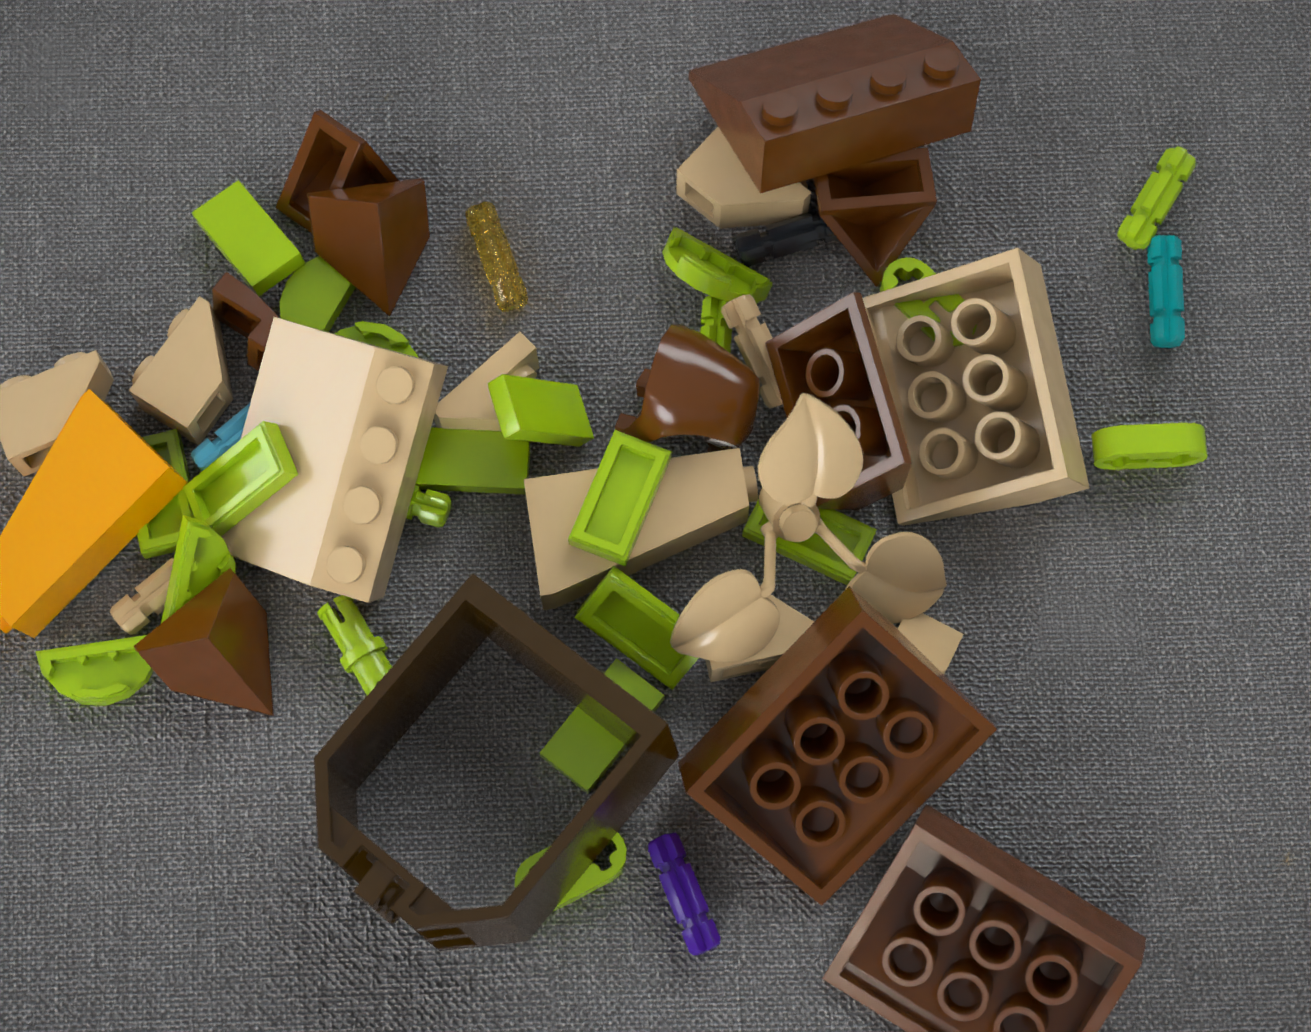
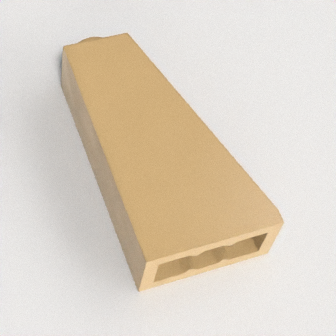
M740 448L671 458L626 567L571 546L568 542L570 533L598 468L524 479L543 610L558 608L593 592L613 566L628 576L747 522L749 502L758 501V488L754 467H743Z

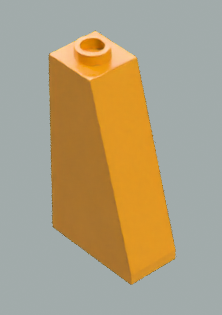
M90 389L80 397L0 535V630L6 634L14 628L35 638L139 533V530L146 523L148 524L188 483L110 405Z

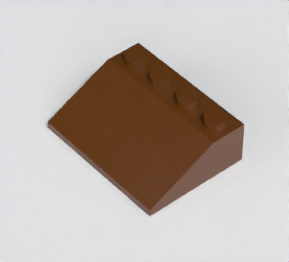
M890 14L689 70L688 78L760 194L971 132L981 78L953 41L896 14Z
M849 586L678 762L685 792L822 906L997 728L891 622Z
M926 804L822 979L906 1032H1098L1142 965L1146 937Z

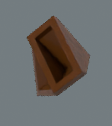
M318 110L312 116L275 208L312 233L307 193L399 180L367 141L322 110Z
M928 148L910 149L814 178L820 217L877 288L882 281L887 267L897 260L937 203Z
M423 178L307 193L315 252L390 317L430 238L425 181Z
M231 568L133 646L171 691L274 716L267 612Z

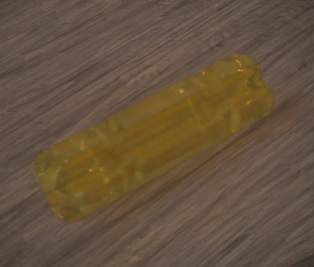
M487 201L470 206L465 211L466 222L472 237H475V246L489 284L493 285V295L499 310L511 312L524 307L528 303L527 291L522 278L519 277L517 264L505 232L501 228L500 219L494 204Z

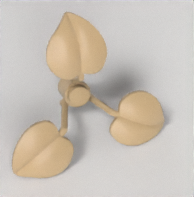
M802 393L789 417L769 439L759 459L758 478L762 486L759 494V504L769 522L761 527V532L765 538L764 579L762 584L759 586L755 576L748 570L743 569L727 571L707 582L693 596L674 626L670 644L678 653L716 662H734L747 659L766 647L772 640L780 622V613L776 605L767 598L775 589L776 538L778 537L787 541L802 542L809 539L814 533H817L852 570L858 572L849 582L846 589L850 586L892 624L900 623L902 619H912L922 614L942 596L944 588L947 586L943 560L935 545L927 538L913 532H899L888 535L871 547L866 561L863 562L852 554L820 518V512L816 506L817 497L832 499L845 495L855 485L863 466L862 449L854 432L846 421L824 402L809 394Z

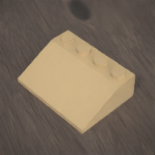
M1015 248L862 298L912 461V466L903 489L892 494L899 525L904 526L1035 504L1090 489L1041 264L1019 248ZM959 294L966 300L951 313L935 301L929 308L940 318V323L930 317L921 315L909 319L895 306V303L920 299L924 303L929 298ZM977 324L976 331H975V333L973 334V329H974L975 325ZM922 326L934 329L935 342L921 330ZM950 331L963 343L962 346H953V338Z
M274 317L241 439L262 421L278 424L299 475L221 536L225 540L230 554L235 558L309 586L369 603L384 598L448 366Z

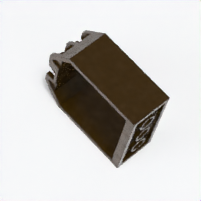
M472 573L314 757L318 848L359 883L355 887L354 892L374 911L391 924H395L401 918L439 951L529 941L680 755L666 721ZM488 637L576 707L578 706L628 746L630 750L502 905L455 910L358 829L356 791Z

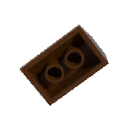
M852 292L765 342L786 417H789L801 394H809L827 404L846 421L857 437L862 449V471L853 488L838 498L827 499L817 497L816 506L818 509L860 510L903 489L912 466L911 457L861 293Z

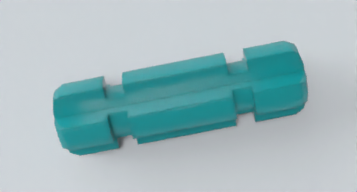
M1157 235L1152 237L1147 247L1148 265L1151 266V271L1148 272L1150 316L1153 318V323L1150 324V340L1152 345L1157 348L1179 347L1185 339V319L1180 317L1181 312L1184 311L1183 267L1179 265V260L1182 259V241L1175 235Z

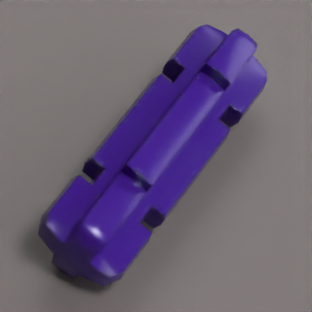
M673 832L653 839L648 843V852L655 869H661L662 874L659 875V879L677 924L683 923L685 930L682 931V936L689 953L694 956L715 949L720 945L721 937L714 920H708L706 916L709 908L691 864H685L683 858L686 857V852L679 835Z

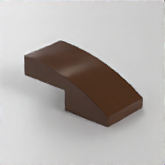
M226 272L212 288L213 310L219 321L248 339L247 364L259 371L273 318L279 317L251 289Z

